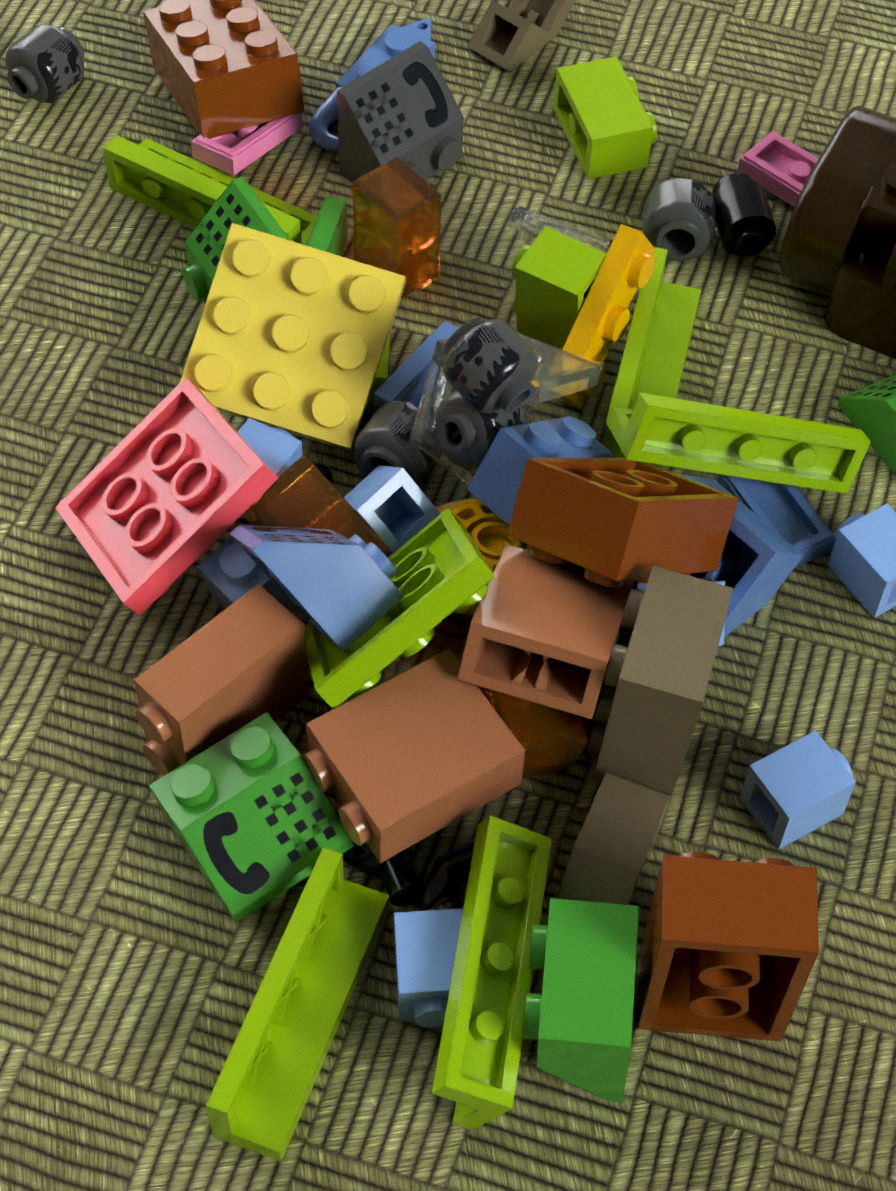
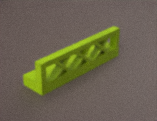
M115 135L103 147L110 189L193 228L198 226L230 182L235 179L148 138H145L138 145ZM251 186L290 241L306 245L317 216Z
M654 247L656 249L653 254L655 256L654 270L648 283L639 291L609 411L611 406L634 409L640 392L677 398L702 289L663 282L668 249ZM605 424L603 445L613 453V458H625L609 427ZM651 464L659 468L661 467V465Z
M642 392L638 396L634 409L611 406L606 419V424L626 460L848 494L871 443L861 429Z
M489 815L477 825L432 1094L456 1102L452 1124L469 1130H474L513 1109L524 1034L527 993H530L533 969H530L533 924L540 925L552 838Z
M325 847L322 848L206 1104L213 1137L279 1162L284 1157L389 909L388 894L344 879L342 853Z

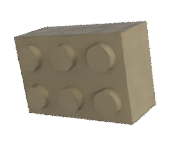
M652 565L645 592L631 588L617 644H614L606 671L604 687L586 753L599 756L592 781L601 784L605 773L609 771L667 792L672 797L704 702L733 592L732 587Z

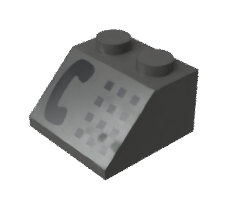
M421 41L337 90L340 174L382 208L400 196L411 193L419 184L441 170L452 167L457 160L462 158L464 117L428 46Z

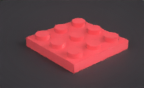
M186 377L55 508L123 604L140 616L153 602L163 596L171 585L203 553L212 548L217 539L249 507L256 504L264 492L279 477L201 390Z

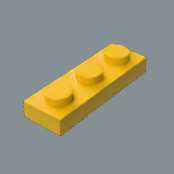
M620 224L545 385V388L561 401L580 409L586 397L593 396L600 387L605 373L603 361L612 342H618L627 329L630 320V310L628 308L637 288L642 289L645 287L653 273L655 266V256L653 254L656 249L642 231Z

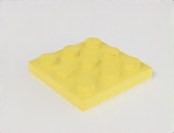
M232 223L180 382L187 377L221 412L246 420L251 418L269 427H280L291 434L352 452L403 293L406 276Z

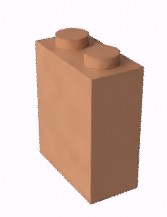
M506 544L493 572L496 577L488 583V591L481 599L472 618L457 680L592 719L613 647L620 633L622 618L634 581L624 580L623 586L619 588L600 585L583 576L584 567L570 562L568 564L546 562L530 555L529 550Z
M260 584L249 590L134 679L139 709L135 714L138 722L144 729L146 744L143 746V751L152 766L161 775L165 776L266 712L277 722L309 696L305 625Z
M449 648L306 723L308 753L302 756L303 760L314 776L321 792L330 789L342 806L338 809L339 816L352 841L358 846L367 843L380 863L522 784L525 749L478 686L457 680L461 664Z

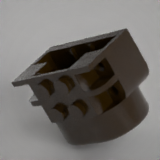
M856 106L851 108L842 118L807 178L786 230L779 264L780 270L785 277L830 294L824 320L826 326L833 334L896 359V118L864 106Z

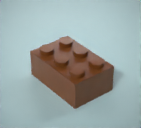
M165 0L159 7L143 11L153 68L203 138L211 139L241 130L242 128L259 125L305 111L297 52L255 0Z
M527 458L507 535L531 545L529 554L535 558L554 564H568V561L585 568L583 576L586 579L600 585L619 588L623 586L624 580L647 583L652 565L691 576V573L717 571L739 497L649 463L626 460V458Z
M699 851L686 852L678 856L663 855L640 948L638 1029L781 1042L819 954L817 868L794 866L791 862L780 858H763L753 863L719 860L710 853Z

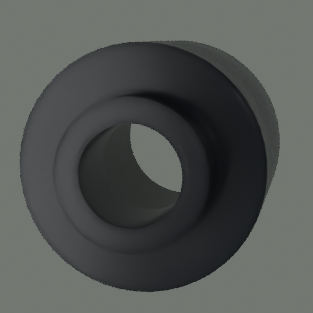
M733 173L721 178L713 187L712 196L716 205V227L722 246L728 253L737 256L758 254L773 241L776 235V226L764 190L757 181L745 173Z

